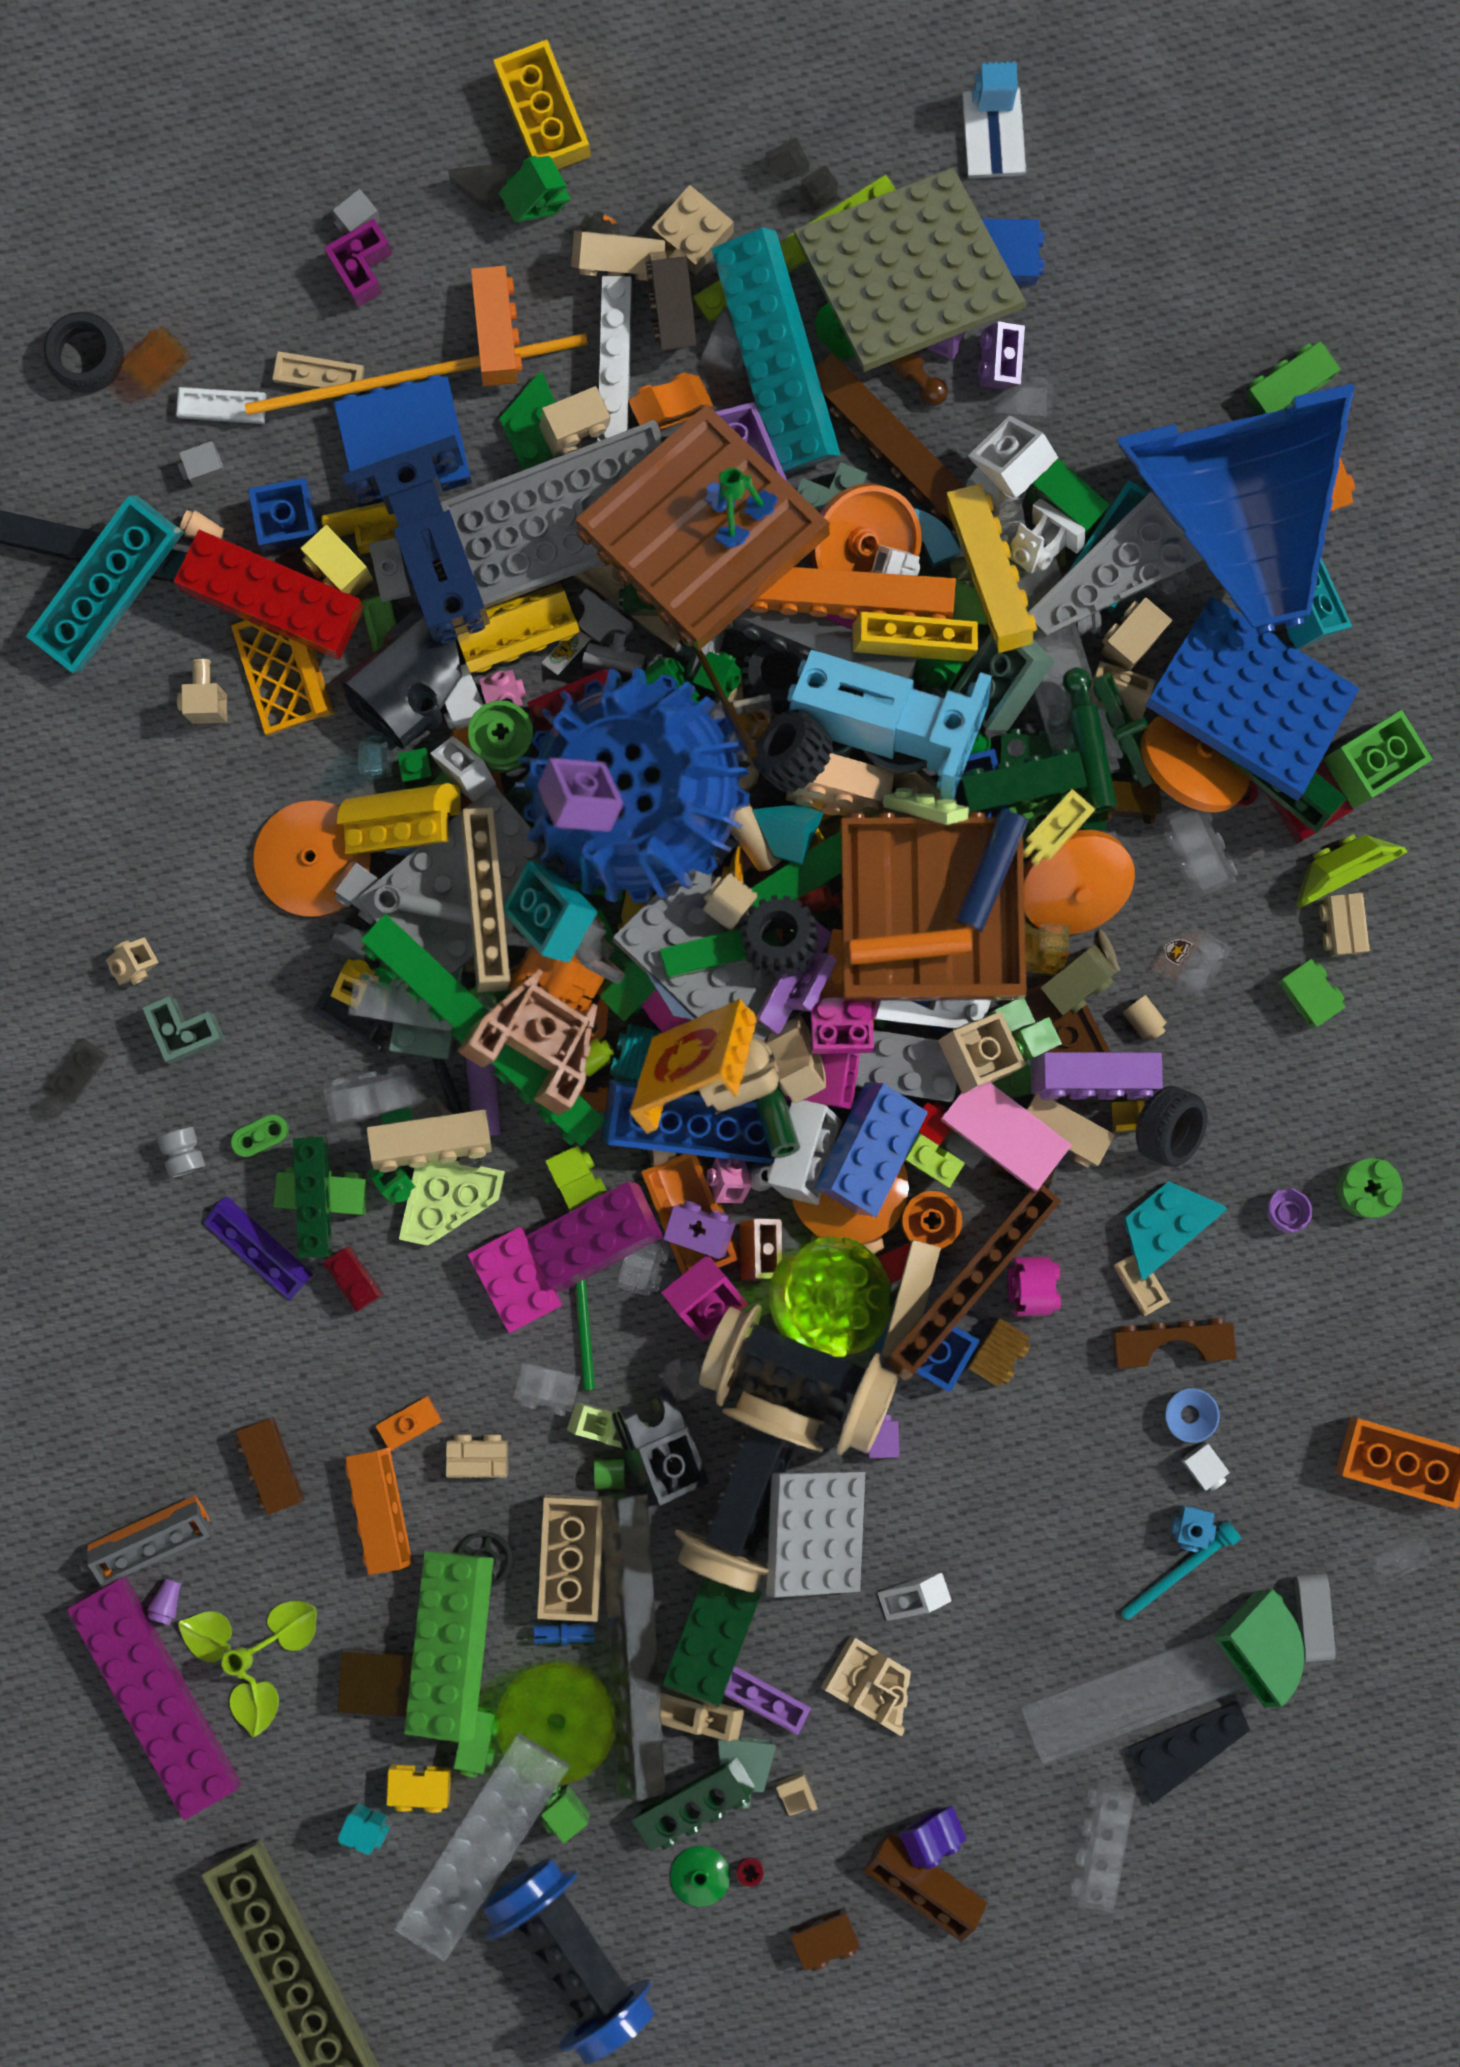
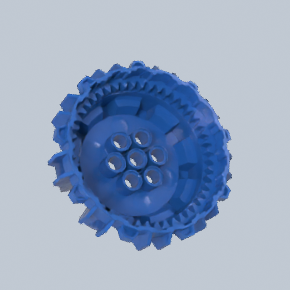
M635 667L632 678L622 683L620 673L614 669H609L605 685L596 679L586 683L584 698L578 702L570 694L562 691L560 695L565 701L557 716L545 708L542 710V713L553 727L550 731L536 732L532 743L539 751L537 758L519 757L518 762L531 766L530 773L525 782L515 783L516 788L533 791V800L524 807L526 820L536 823L526 837L532 842L545 839L546 851L541 855L540 860L549 864L561 859L564 864L562 875L573 884L582 880L581 892L592 895L599 885L606 888L605 899L613 902L617 901L623 890L628 891L635 903L648 902L654 890H656L660 898L667 899L669 898L668 888L681 883L684 888H692L690 875L696 871L710 875L718 867L715 859V853L718 849L722 848L728 852L731 850V847L724 843L729 837L733 825L740 829L743 826L734 821L736 811L749 805L750 794L739 788V779L749 775V770L745 767H739L735 754L743 749L739 742L729 743L733 729L727 718L713 719L710 716L716 702L707 696L700 703L691 699L696 687L687 681L677 689L676 679L662 674L654 683L647 684L645 672L639 667ZM638 746L641 751L640 757L632 762L629 760L628 753L632 747ZM609 753L612 761L607 769L623 802L622 816L615 820L611 831L555 827L538 788V783L549 759L599 762L604 754ZM654 768H659L661 772L660 779L656 783H650L648 779L649 772ZM629 775L632 779V784L629 789L622 791L619 784L622 777ZM645 797H650L652 807L649 811L642 813L639 806L640 802Z

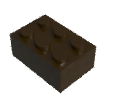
M685 249L650 252V260L645 261L648 283H653L654 290L648 291L651 313L657 312V319L652 320L655 342H660L662 350L697 346Z

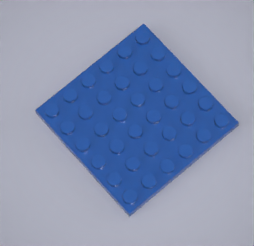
M1211 596L1145 706L1298 801L1304 794L1360 688L1329 670L1323 664L1305 655L1299 649L1281 640L1271 632L1257 634L1256 629L1250 626L1243 615Z

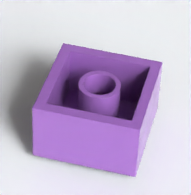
M550 758L538 783L539 791L555 827L611 831L623 805L605 763Z

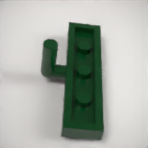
M1111 671L1104 673L1092 680L1094 683L1093 692L1097 700L1103 702L1107 711L1105 713L1106 720L1112 729L1115 728L1113 737L1118 740L1121 752L1124 755H1128L1132 764L1130 769L1134 779L1137 782L1140 781L1142 787H1145L1155 782L1144 765L1140 750L1141 736L1139 732L1148 728V723L1144 717L1133 721Z

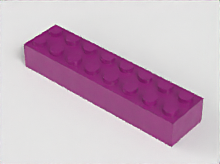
M127 1576L120 1578L68 1608L67 1611L183 1821L235 1792L242 1783L151 1619L147 1618L148 1614Z

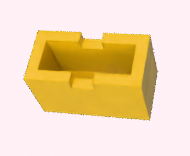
M392 1764L388 1770L387 1806H394L395 1811L402 1812L412 1811V1807H424V1811L429 1813L442 1812V1808L448 1807L450 1803L451 1767L427 1766L425 1772L415 1771L416 1765Z

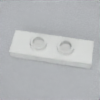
M178 387L176 416L181 419L264 424L265 412L247 415L244 404L265 400L267 395L261 392Z

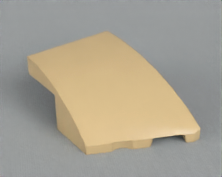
M850 1635L821 1688L898 1735H903L904 1707H907V1688L910 1682L911 1671Z

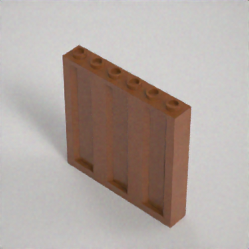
M708 404L702 407L575 519L578 528L576 533L580 540L587 546L592 544L598 550L596 553L601 561L607 566L612 564L618 570L616 573L621 581L627 586L632 584L638 590L637 595L647 606L652 604L658 610L657 615L667 626L672 624L679 631L677 633L679 638L687 646L693 645L698 651L830 535L829 522ZM728 468H738L743 472L744 476L750 475L752 485L758 494L760 491L766 490L769 494L773 493L778 498L776 505L773 506L774 512L756 521L745 512V508L748 506L747 499L751 495L748 489H745L743 496L735 501L734 523L740 526L741 529L749 530L750 536L745 539L744 544H740L737 547H725L721 542L715 540L717 530L721 527H728L727 508L722 512H716L712 509V504H708L705 501V496L708 494L707 486L714 482L719 484L718 474Z
M979 812L968 813L967 820L948 825L907 814V818H895L893 813L877 814V818H865V814L852 813L847 814V818H842L840 823L843 1001L1023 1000L1026 997L1023 835L983 932L980 933L969 928L972 938L971 953L850 965L847 942L850 940L968 929V927L958 924L954 920L999 813L996 814V817H985L984 813Z

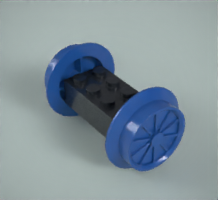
M549 1857L520 1873L483 1904L482 1910L491 1922L485 1937L487 1940H491L514 1928L516 1938L525 1945L531 1954L532 1962L547 1978L551 1991L559 1996L565 2005L567 2015L576 2022L561 2039L558 2045L561 2051L575 2049L584 2064H590L602 2059L625 2044L651 2020L655 2012L645 1998L651 1983L645 1979L629 1986L625 1985L563 1892L575 1880L578 1873L576 1870L562 1872L554 1859Z

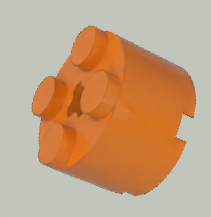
M926 1191L913 1196L906 1203L901 1215V1228L904 1236L910 1243L911 1240H915L943 1249L957 1238L962 1227V1214L959 1207L952 1198L938 1191ZM929 1212H932L934 1218L939 1220L938 1224H934L932 1229H929L928 1224L924 1223V1218L929 1217Z

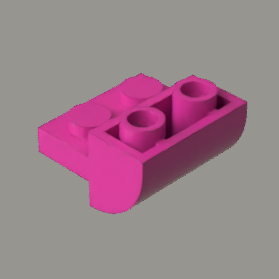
M819 998L811 1010L812 1054L873 1053L871 1001H843V998Z

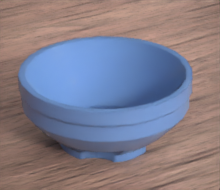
M1196 1388L1180 1390L1171 1397L1166 1405L1165 1421L1167 1427L1176 1438L1189 1443L1204 1441L1218 1427L1220 1419L1218 1405L1214 1398L1203 1390ZM1188 1405L1194 1406L1198 1411V1418L1193 1423H1186L1181 1418L1182 1409Z

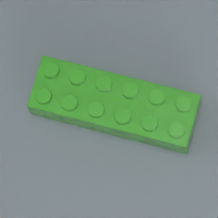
M424 1551L404 1733L406 1735L454 1742L475 1739L493 1557L443 1551Z

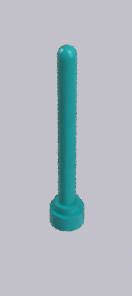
M1226 1520L1218 1526L1219 1530L1215 1533L1213 1543H1208L1207 1549L1200 1548L1198 1552L1192 1554L1121 1611L1122 1618L1125 1620L1131 1619L1222 1546L1227 1547L1230 1544L1233 1546L1242 1538L1229 1521Z

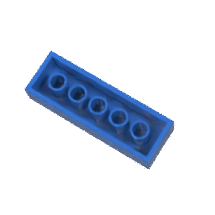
M610 1080L604 1114L605 1121L603 1122L601 1139L607 1145L767 1164L774 1163L775 1157L771 1155L754 1100L715 1114V1106H707L700 1091L694 1090L664 1103L657 1130L646 1133L630 1113L638 1083Z

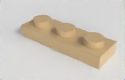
M278 351L273 381L279 384L318 389L361 380L364 375V366ZM360 392L353 393L356 394L357 397L360 396Z

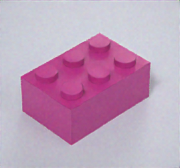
M521 1226L468 1254L508 1333H512L564 1305L557 1291L549 1288L526 1237L527 1234Z

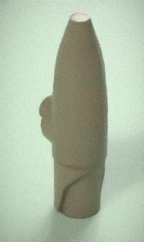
M1102 929L1098 930L1101 953L1117 972L1120 971L1117 956L1109 938Z

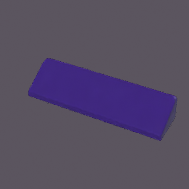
M225 1197L217 1203L203 1221V1224L289 1301L293 1299L313 1276L310 1270L229 1197Z

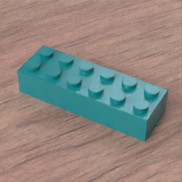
M138 495L128 496L26 637L72 673L82 671L184 532Z

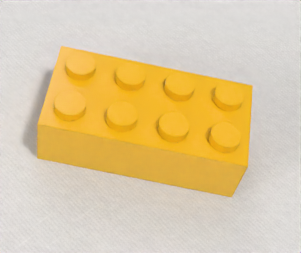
M546 39L494 59L497 78L529 157L551 156L558 170L590 158L591 153L588 139L548 40Z

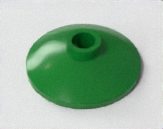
M829 303L824 305L818 311L815 320L818 340L823 342L838 359H849L855 356Z
M693 1846L681 1852L675 1859L670 1874L671 1885L675 1894L683 1902L695 1907L709 1906L720 1900L726 1893L730 1882L729 1866L725 1858L715 1849L707 1846ZM701 1873L705 1875L706 1880L703 1883H697L694 1877Z

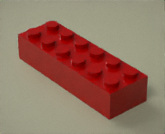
M198 529L174 580L179 591L337 660H340L364 609L361 600L357 597Z

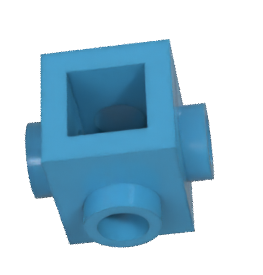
M1181 1505L1178 1517L1174 1516L1171 1524V1534H1174L1173 1540L1181 1543L1180 1548L1184 1550L1198 1552L1199 1547L1207 1549L1208 1543H1213L1215 1538L1216 1525H1212L1215 1514L1208 1510ZM1196 1526L1195 1532L1191 1534V1528Z

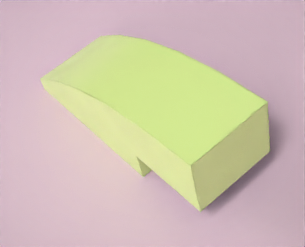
M575 1402L567 1431L578 1436L622 1448L612 1420V1412ZM641 1421L644 1425H649V1423Z

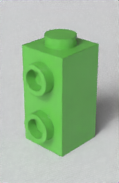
M478 1706L475 1739L459 1742L454 1769L461 1770L460 1774L478 1777V1773L484 1774L486 1766L492 1767L495 1749L490 1748L492 1736L498 1737L501 1719L496 1718L497 1710Z

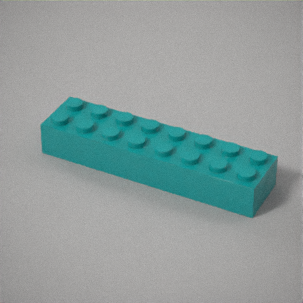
M761 227L711 248L756 406L784 474H793L841 456L777 232Z

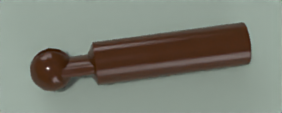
M917 351L888 362L904 381L913 379L920 387V397L924 403L930 406H938L947 399L948 387L945 381L940 378L930 377L923 370L925 360Z

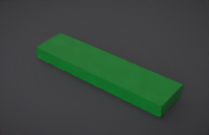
M741 929L662 948L658 951L667 980L747 960L742 944ZM776 929L769 930L762 940L770 946L781 947Z

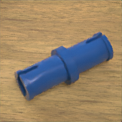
M561 1622V1625H534V1645L561 1643V1646H567V1643H594V1623L567 1625V1622Z

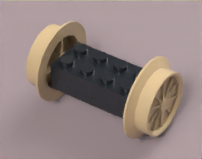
M757 1304L748 1313L730 1307L723 1316L712 1339L699 1380L701 1386L716 1391L717 1405L722 1406L728 1399L734 1386H737L745 1392L754 1393L769 1399L775 1404H781L796 1410L802 1415L823 1421L831 1427L842 1429L843 1432L837 1449L838 1455H842L850 1447L868 1453L881 1428L899 1374L882 1368L881 1354L876 1353L868 1369H865L759 1326L762 1311L761 1305Z
M742 1391L737 1407L723 1409L722 1413L754 1428H749V1431L745 1432L741 1437L739 1443L741 1452L738 1459L734 1460L729 1468V1483L727 1488H723L717 1500L719 1509L716 1516L710 1519L706 1528V1534L709 1535L706 1538L683 1530H676L675 1535L683 1542L677 1559L680 1564L729 1586L756 1592L762 1575H767L768 1563L754 1557V1554L770 1515L772 1473H786L797 1444L821 1452L824 1448L815 1440L821 1423L820 1420L802 1415L796 1410L781 1404H775L759 1395Z

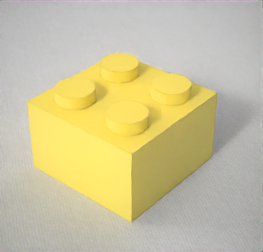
M327 524L301 547L305 555L302 560L307 565L306 567L317 579L323 576L324 579L322 581L324 584L355 597L373 580L366 565Z

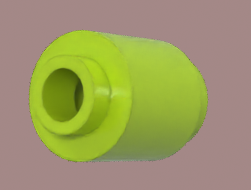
M597 1037L589 1042L591 1047L585 1066V1073L588 1077L613 1062L612 1056L615 1052L606 1039L602 1041Z

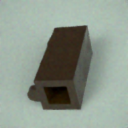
M1113 781L1117 807L1110 811L1093 813V815H1099L1100 820L1103 822H1109L1112 816L1143 817L1145 824H1153L1155 822V815L1162 813L1160 787L1158 784L1142 787L1141 783Z

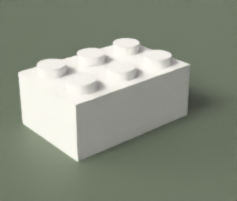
M792 1100L788 1110L797 1134L800 1149L786 1157H775L774 1163H771L768 1168V1184L785 1198L818 1205L822 1192L814 1188V1185L838 1138L842 1120L826 1105L804 1100L794 1103Z

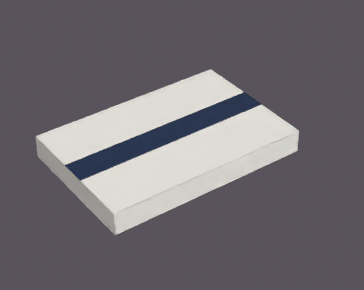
M1018 88L1013 111L978 112L977 102H972V91H964L962 93L968 179L1025 176L1026 165L1020 88Z

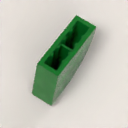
M1274 1589L1258 1590L1246 1600L1213 1638L1264 1708L1283 1707L1295 1692L1302 1676L1304 1666L1303 1641L1298 1625L1284 1605L1282 1597Z

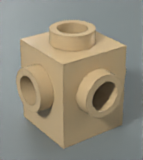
M145 937L133 942L127 940L116 945L113 948L114 953L106 959L109 969L119 985L130 981L135 985L149 977L147 972L159 963Z

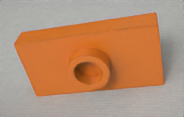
M426 1396L377 1424L376 1428L386 1446L390 1447V1451L441 1423L442 1419L429 1396Z

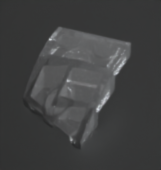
M595 915L575 954L586 969L619 985L626 975L609 960L615 949L602 938L606 933L603 929L605 924Z

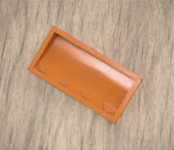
M682 1154L668 1160L664 1164L641 1171L665 1232L674 1205L684 1204V1201L701 1205L700 1210L710 1214L712 1210L725 1213L722 1204L715 1203L711 1186L707 1184L708 1168L703 1156ZM702 1222L695 1225V1227L700 1229L699 1234L706 1232V1229L702 1228ZM733 1233L726 1256L719 1259L709 1256L718 1268L741 1259V1252ZM669 1242L682 1275L692 1268L696 1262L706 1256L704 1253Z

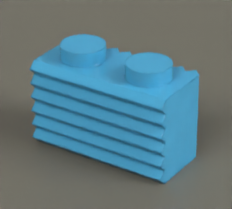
M1009 61L1006 63L1001 62L1000 64L998 62L994 64L991 62L986 64L984 62L981 65L980 73H975L974 84H972V102H977L978 112L1013 111L1018 90L1017 63L1015 61L1012 63Z

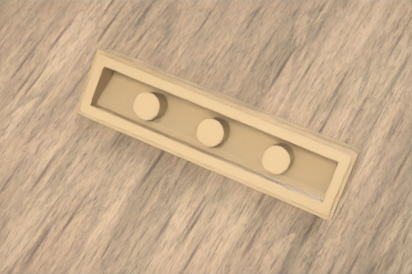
M911 1240L881 1353L882 1357L887 1358L923 1316L940 1247Z

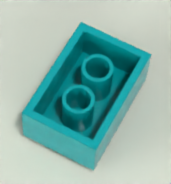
M528 860L503 906V913L542 956L567 963L570 962L574 953L579 948L580 942L597 914V911L557 868Z

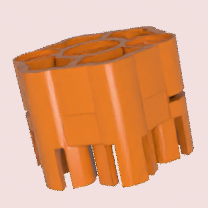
M530 944L525 953L526 957L522 958L510 979L509 984L511 986L509 989L513 991L527 977L540 969L543 973L536 986L580 1013L589 1007L592 1001L591 998H594L607 974L602 966L578 951L574 953L570 962L567 963L542 956Z

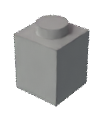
M360 189L333 209L336 221L333 223L343 236L373 218L376 223L381 221L378 210Z
M212 441L179 453L182 462L178 463L181 475L184 480L189 479L194 487L226 475L218 450Z

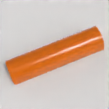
M968 928L850 940L847 942L850 965L971 953V930Z

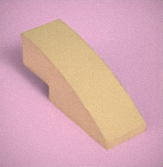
M651 1689L644 1719L696 1735L704 1734L729 1742L739 1739L744 1710L720 1704L717 1709H714L679 1694Z

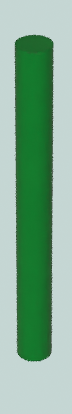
M586 1279L575 1284L574 1287L583 1390L595 1389Z

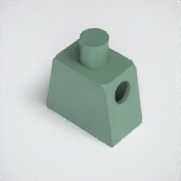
M740 1736L738 1740H731L729 1742L719 1739L720 1765L737 1756L756 1787L752 1792H764L775 1753L776 1742L770 1739ZM750 1801L741 1808H749Z

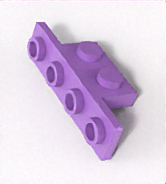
M816 920L818 949L816 954L813 953L814 960L811 964L805 962L806 969L801 973L798 969L795 970V976L788 978L786 973L782 974V979L777 978L756 1017L757 1021L774 1034H780L792 1010H812L813 1006L818 1002L819 995L826 981L831 977L832 970L837 962V959L831 954L822 953L831 937V932Z

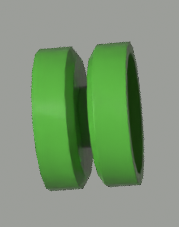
M493 701L481 706L473 714L468 725L470 750L484 760L489 771L508 773L519 769L523 765V763L518 762L519 757H529L533 750V726L529 716L520 706L509 701ZM498 735H504V738H505V739H504V740H498V737H497V736H498Z

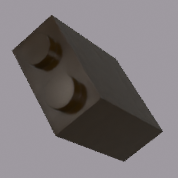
M345 1648L341 1655L337 1712L406 1717L413 1652Z

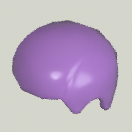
M1294 1188L1277 1190L1267 1203V1217L1271 1225L1278 1231L1284 1233L1298 1232L1306 1228L1312 1218V1205L1306 1195Z

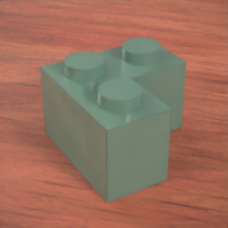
M840 462L830 489L802 478L797 492L820 513L825 505L841 491L855 485L865 484L867 473Z
M171 996L142 1008L166 1063L174 1064L226 1041L215 1014L208 1011L185 1021L177 1000Z

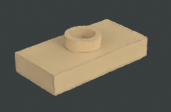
M1131 1255L1113 1266L1143 1317L1170 1302L1154 1273L1143 1282L1140 1281L1135 1256Z

